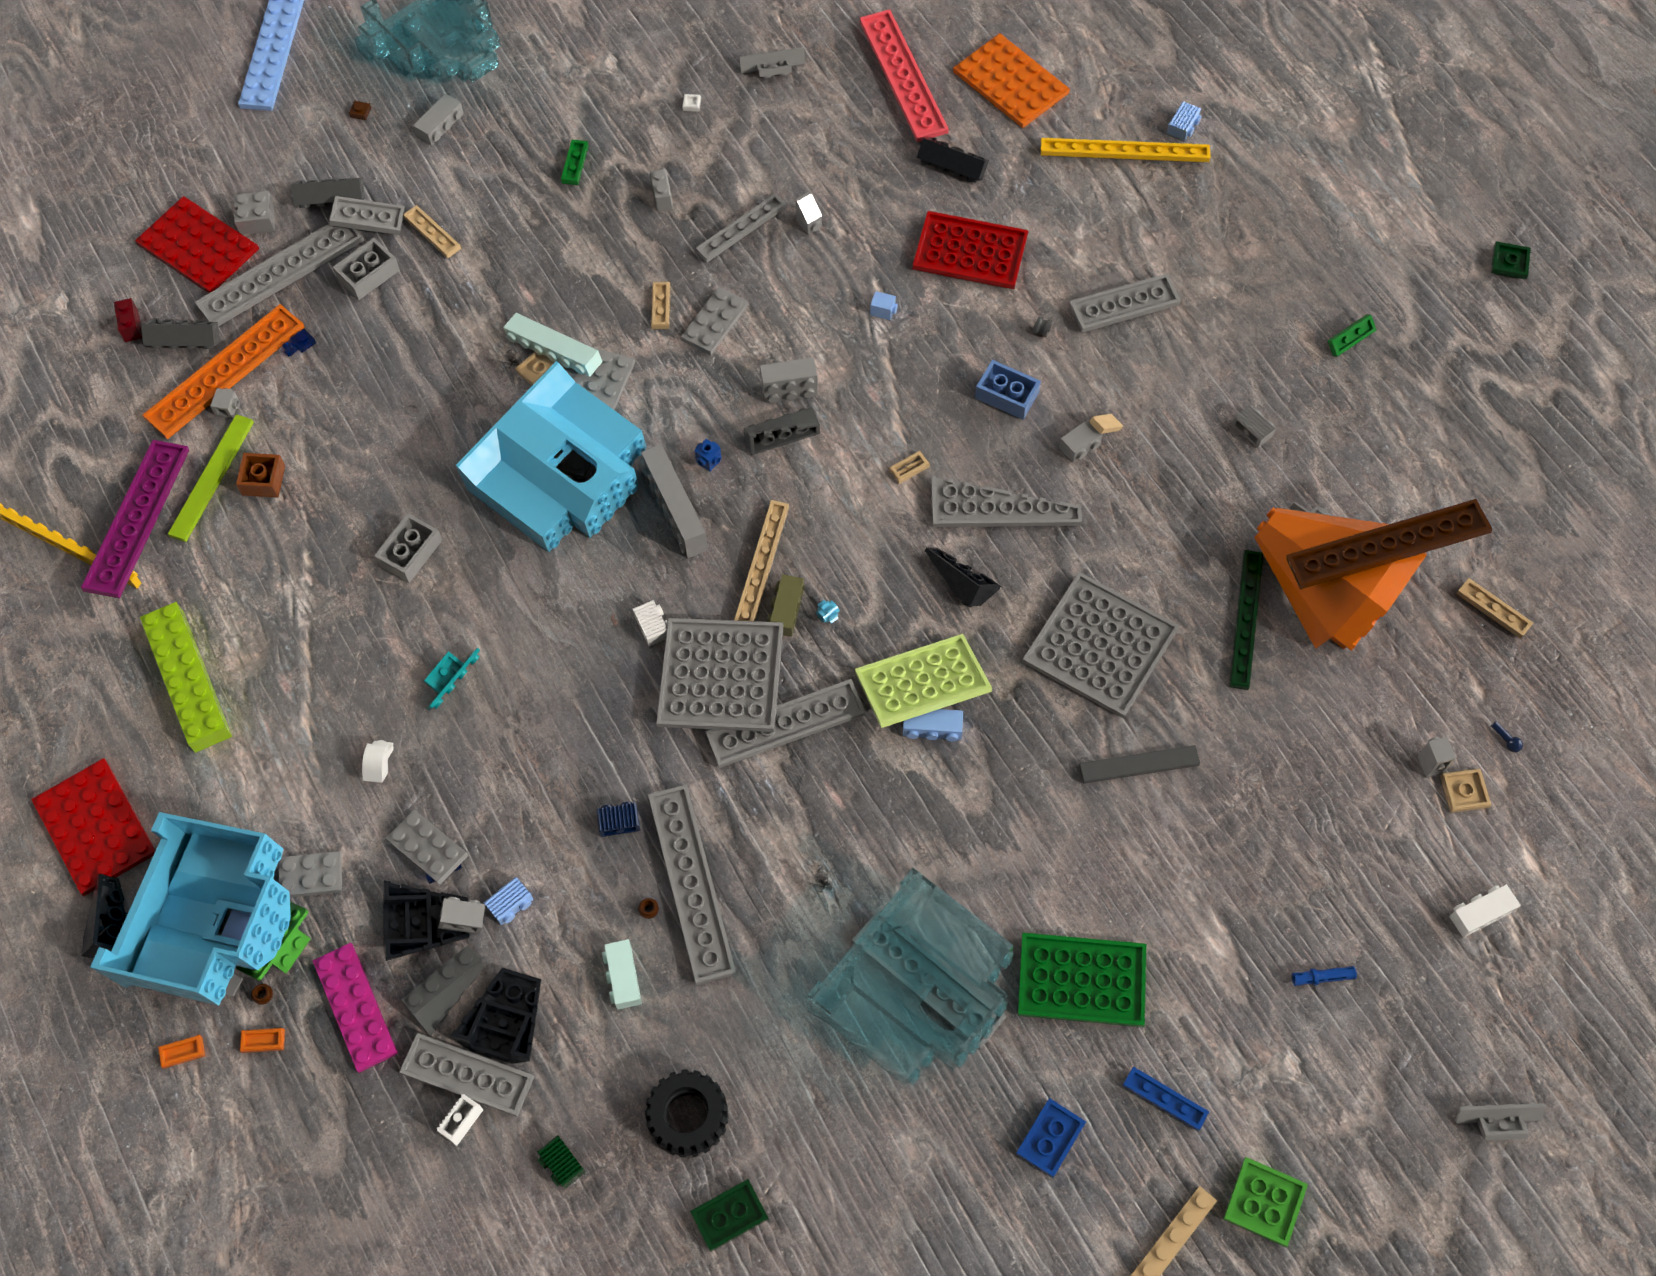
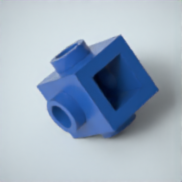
M708 439L699 443L695 448L696 463L711 472L722 459L720 446Z

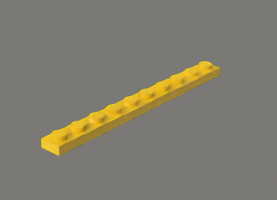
M1041 138L1040 155L1210 162V145Z
M0 503L1 520L92 565L96 554L84 545L82 547L78 546L71 538L65 539L57 531L53 530L51 532L43 524H35L29 517L25 515L20 516L12 508L6 509ZM133 571L127 584L138 589L141 581L137 577L138 574Z

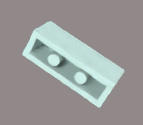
M629 939L605 944V951L602 952L604 964H608L609 971L606 972L607 983L612 984L613 991L609 992L611 1004H615L617 1010L641 1005L642 1001Z

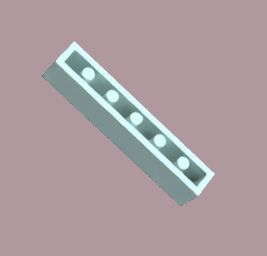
M515 313L503 327L509 341L516 342L525 349L529 348L538 355H544L553 362L557 361L566 368L570 367L581 375L584 374L590 377L602 363L598 350L518 313Z

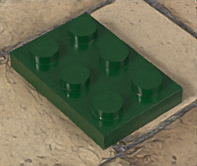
M749 1179L690 1211L710 1252L769 1220Z

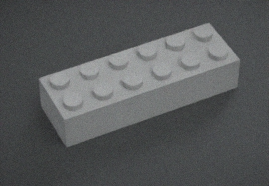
M662 444L641 452L642 460H640V464L642 466V474L645 480L648 479L650 483L651 493L657 497L656 502L659 509L664 511L663 516L666 523L671 525L670 530L674 539H678L679 543L677 544L680 552L685 553L688 559L708 551L706 532Z

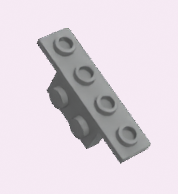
M803 47L739 57L741 74L758 71L759 77L770 78L772 75L784 76L792 72V66L806 64Z
M1535 1103L1459 1107L1455 1122L1456 1124L1478 1123L1484 1141L1528 1139L1529 1132L1524 1121H1542L1546 1107L1545 1104Z

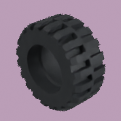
M681 1070L679 1074L672 1072L669 1074V1078L665 1079L663 1077L660 1079L659 1085L657 1087L654 1086L650 1091L651 1096L646 1101V1124L653 1140L656 1141L662 1150L665 1149L667 1153L673 1156L677 1154L682 1158H686L687 1155L697 1157L699 1156L698 1153L710 1151L711 1146H716L720 1142L719 1138L721 1135L724 1136L729 1118L726 1098L718 1083L712 1081V1078L707 1074L705 1076L701 1075V1072L696 1070L693 1073L688 1070ZM683 1095L698 1096L707 1107L706 1121L699 1129L690 1133L675 1131L667 1120L668 1107L676 1098Z

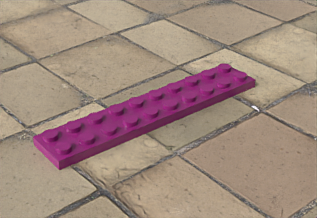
M152 440L81 586L83 592L120 599L189 453L188 446Z

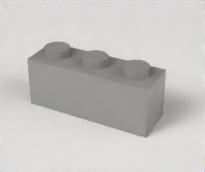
M445 93L413 125L416 137L432 146L464 114L461 102Z

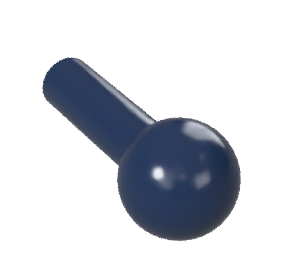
M1497 721L1491 724V727L1507 742V748L1510 751L1519 752L1522 750L1523 742L1520 738L1512 737Z

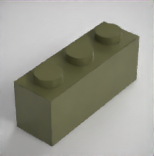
M782 574L781 580L776 583L775 592H777V596L772 599L771 608H773V612L768 615L767 622H783V635L792 637L805 583L804 578Z

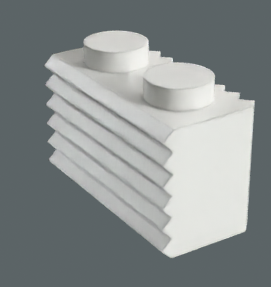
M654 600L633 608L634 617L648 646L651 647L665 641L668 621H663L662 619L664 614L661 606L656 605Z
M465 1094L458 1098L459 1101L456 1102L453 1109H450L451 1112L448 1113V1116H445V1120H442L440 1127H437V1131L456 1146L483 1111L479 1104Z

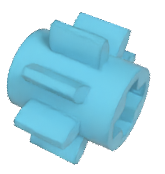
M823 600L817 605L818 611H816V615L823 623L830 622L832 624L838 619L837 616L840 610L832 600L827 602Z

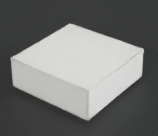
M684 94L683 111L699 112L701 95Z

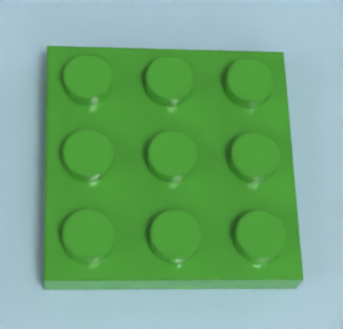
M1245 1157L1223 1220L1286 1248L1288 1247L1308 1184Z

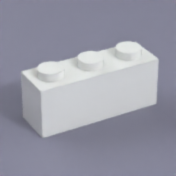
M1507 884L1501 888L1498 885L1487 891L1489 894L1485 896L1479 894L1470 900L1471 903L1465 905L1463 902L1453 908L1454 912L1449 917L1463 938L1515 912L1521 906Z

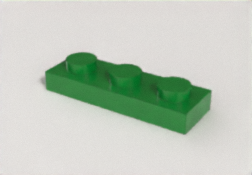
M571 139L561 176L562 184L579 185L589 147L588 141Z
M1366 314L1327 340L1333 356L1338 357L1377 331L1372 315Z

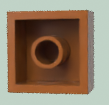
M243 453L236 486L242 496L279 498L285 471V464L281 456L276 454Z

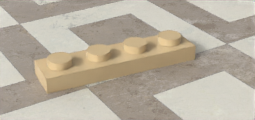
M417 205L403 214L404 219L446 258H450L461 249L460 244Z
M1470 578L1467 579L1456 593L1520 639L1533 625V622Z

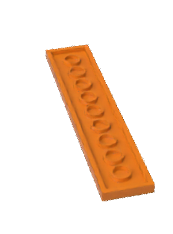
M279 304L142 416L168 440L211 405L217 388L230 389L303 330L305 328L304 324Z

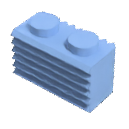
M1183 101L1168 124L1167 134L1183 141L1188 136L1191 137L1195 129L1194 125H1198L1201 120V108Z
M515 877L487 899L484 904L500 925H503L504 923L511 922L517 912L527 909L531 905L533 897L520 880Z

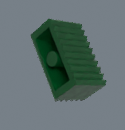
M559 1135L537 1151L541 1156L537 1160L544 1169L549 1167L553 1174L550 1178L557 1187L562 1185L566 1189L585 1174V1170Z

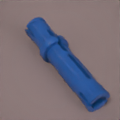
M1354 966L1325 970L1310 969V971L1292 973V983L1294 986L1306 984L1316 986L1323 982L1354 980L1357 978Z

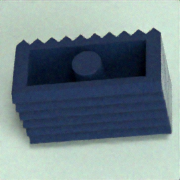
M628 801L621 803L620 806L603 805L601 809H596L601 837L641 831L636 803Z

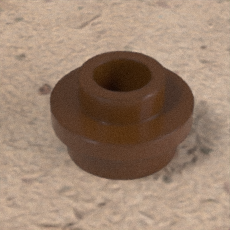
M647 898L640 902L638 910L643 918L651 919L658 914L659 905L654 899ZM648 906L653 908L650 912H646L645 909Z
M267 984L255 986L251 993L252 1000L259 1005L267 1004L273 997L272 988ZM266 992L265 997L260 998V994Z

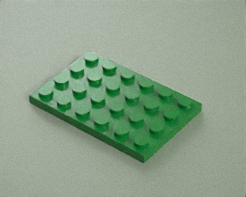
M1022 933L1017 1016L1144 1027L1147 944Z

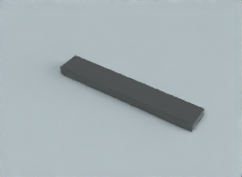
M1196 745L1083 762L1079 764L1083 784L1199 766L1200 760Z

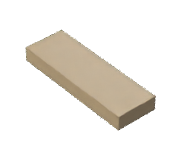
M652 282L651 328L669 329L670 282Z

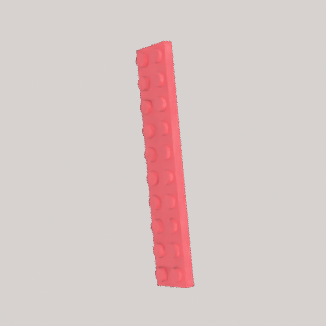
M891 10L860 17V24L916 141L921 142L923 137H938L948 134L949 128Z

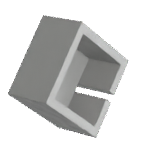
M269 191L234 195V207L236 209L234 210V222L239 233L245 235L275 231L274 202Z

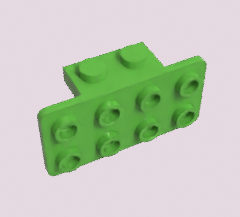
M290 902L291 919L289 927L285 931L281 947L277 951L275 958L259 970L237 966V970L258 981L265 976L272 965L287 974L311 939L298 929L307 916L308 910Z

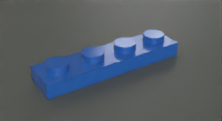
M1134 1066L1122 1086L1198 1132L1209 1114L1208 1110Z

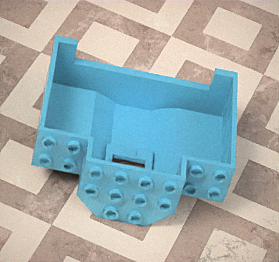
M556 361L456 464V467L470 493L546 551L550 552L559 545L560 540L565 535L571 532L573 526L589 538L597 534L601 530L602 525L613 517L614 512L625 504L626 499L637 491L639 484L635 470L631 466L634 460L641 456V452L646 450V444L641 429L576 383ZM560 450L563 451L557 459L554 458ZM572 450L596 467V473L586 482L577 483L556 468Z
M159 812L151 831L160 837L161 840L112 951L110 952L99 947L90 968L126 988L134 985L220 1005L221 1000L226 994L228 983L233 977L235 966L259 970L275 958L277 951L281 947L283 936L289 927L291 919L290 892L273 879L276 866L282 858L283 848L265 833ZM227 909L251 914L241 940L217 935Z

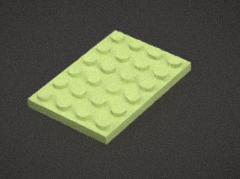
M964 634L855 669L856 676L881 728L992 692V686Z

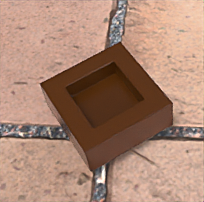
M354 101L349 112L350 118L367 120L371 110L370 103Z

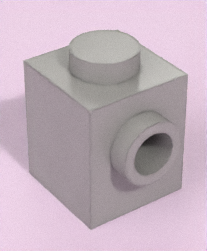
M217 388L210 407L215 416L233 418L236 409L239 408L240 400L235 391L228 388Z

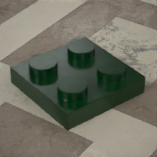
M1496 241L1493 248L1491 273L1527 279L1531 248Z

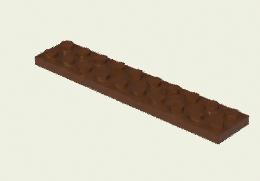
M1473 499L1286 555L1299 588L1304 589L1492 533V527L1477 499Z

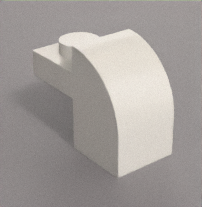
M378 740L366 745L362 762L363 781L380 783L384 781L388 774V758L394 750L393 743Z

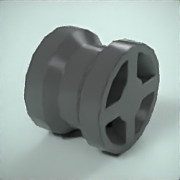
M1038 316L1033 333H1040L1043 337H1047L1053 321L1044 320L1043 317Z

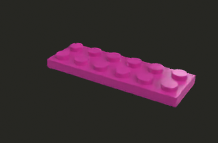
M352 942L313 960L357 1072L360 1073L397 1055V1049Z

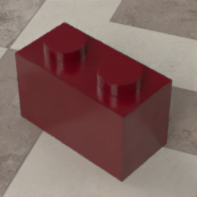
M132 298L114 302L118 331L124 341L129 342L142 339L139 311Z

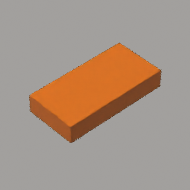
M285 1029L241 1030L240 1052L284 1050Z
M201 1035L158 1047L160 1064L163 1069L205 1057Z

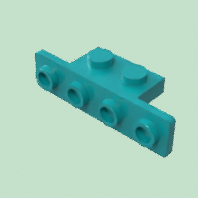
M476 648L464 663L449 651L444 655L423 681L438 693L426 709L430 711L433 707L437 709L444 701L441 699L445 693L449 694L456 686L453 684L456 679L459 678L461 680L468 672L465 668L469 664L473 665L480 657L478 655L479 648Z

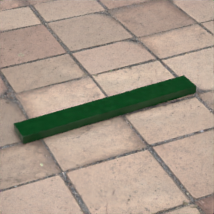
M1244 550L1229 683L1231 688L1249 690L1263 552Z

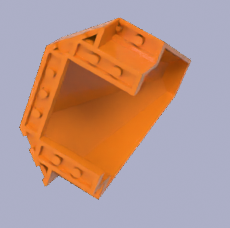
M1272 507L1266 515L1268 517L1266 522L1263 520L1256 528L1258 533L1254 537L1315 649L1331 639L1342 649L1347 647L1352 651L1361 637L1364 638L1374 627L1375 622L1388 612L1427 556L1425 552L1300 589L1287 562L1286 555L1389 524L1282 508L1275 509Z

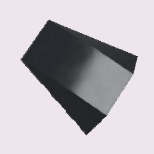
M384 880L383 947L385 961L469 938L468 932L438 928L444 898L456 897L460 901L468 902V897L444 892H432L424 888H412L410 885H398Z
M501 968L486 988V992L481 998H478L468 1015L464 1016L461 1024L456 1030L454 1029L450 1037L474 1053L511 1064L530 1061L541 979Z

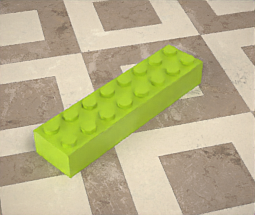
M174 602L140 616L188 745L196 753L231 738V731L184 611L179 604Z

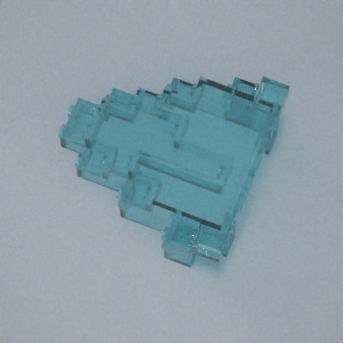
M371 0L361 6L365 23L358 26L361 35L355 38L358 51L369 62L373 59L379 61L387 57L405 76L410 73L415 76L423 72L429 79L435 76L438 79L443 76L449 79L456 75L463 82L470 80L472 83L499 66L497 54L493 50H496L501 44L498 33L492 28L493 23L486 0H417L384 21L376 0Z

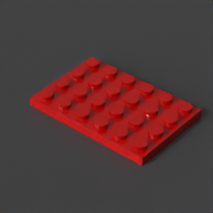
M185 196L180 198L135 240L138 246L208 293L218 289L259 250L256 243Z
M927 211L912 269L1015 289L1029 230Z
M105 758L31 799L83 897L94 891L99 874L117 878L154 856L156 850Z

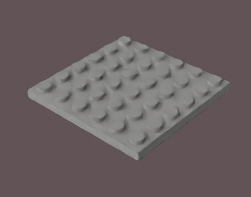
M1079 572L1024 656L1022 663L1124 719L1180 626Z
M669 618L656 722L657 727L775 732L783 622Z

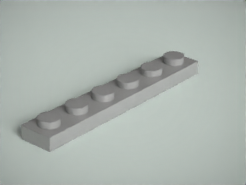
M773 194L696 247V253L706 262H709L786 209V203L779 196Z

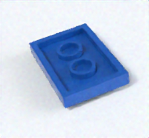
M1049 1098L1016 1152V1155L1051 1178H1054L1086 1121Z

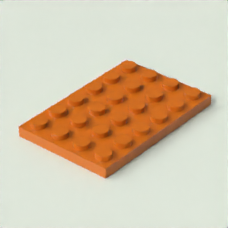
M1001 33L953 67V72L1021 128L1027 126L1070 92L1069 87Z

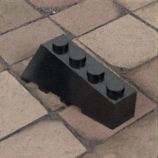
M923 137L917 154V158H920L922 163L927 165L933 163L936 165V168L943 171L946 169L951 170V174L959 177L962 174L967 176V180L972 182L983 180L989 160L970 152L964 153V150L952 146L951 148L949 143L936 141L937 138Z

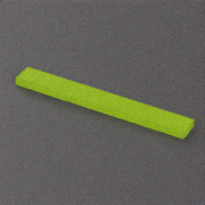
M235 415L168 532L169 537L187 542L254 424L252 419Z

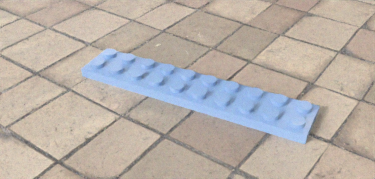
M269 0L238 103L240 108L273 111L304 0Z

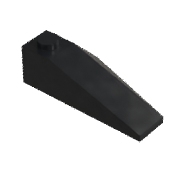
M937 547L925 549L926 554L954 594L962 600L965 606H981L1000 589L1001 586L983 573L978 575L972 572V567L969 565L956 563L957 559L941 549Z
M103 874L97 876L84 931L81 956L94 959L99 947L110 952L112 951L128 914L125 913L123 905L124 896L118 878Z

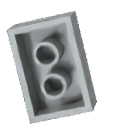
M372 238L333 266L337 280L358 300L400 271L396 258L375 238Z
M814 357L760 365L761 385L765 403H776L782 400H794L803 397L810 398L818 395V379Z
M407 513L374 557L379 567L410 583L442 542V538L438 529Z

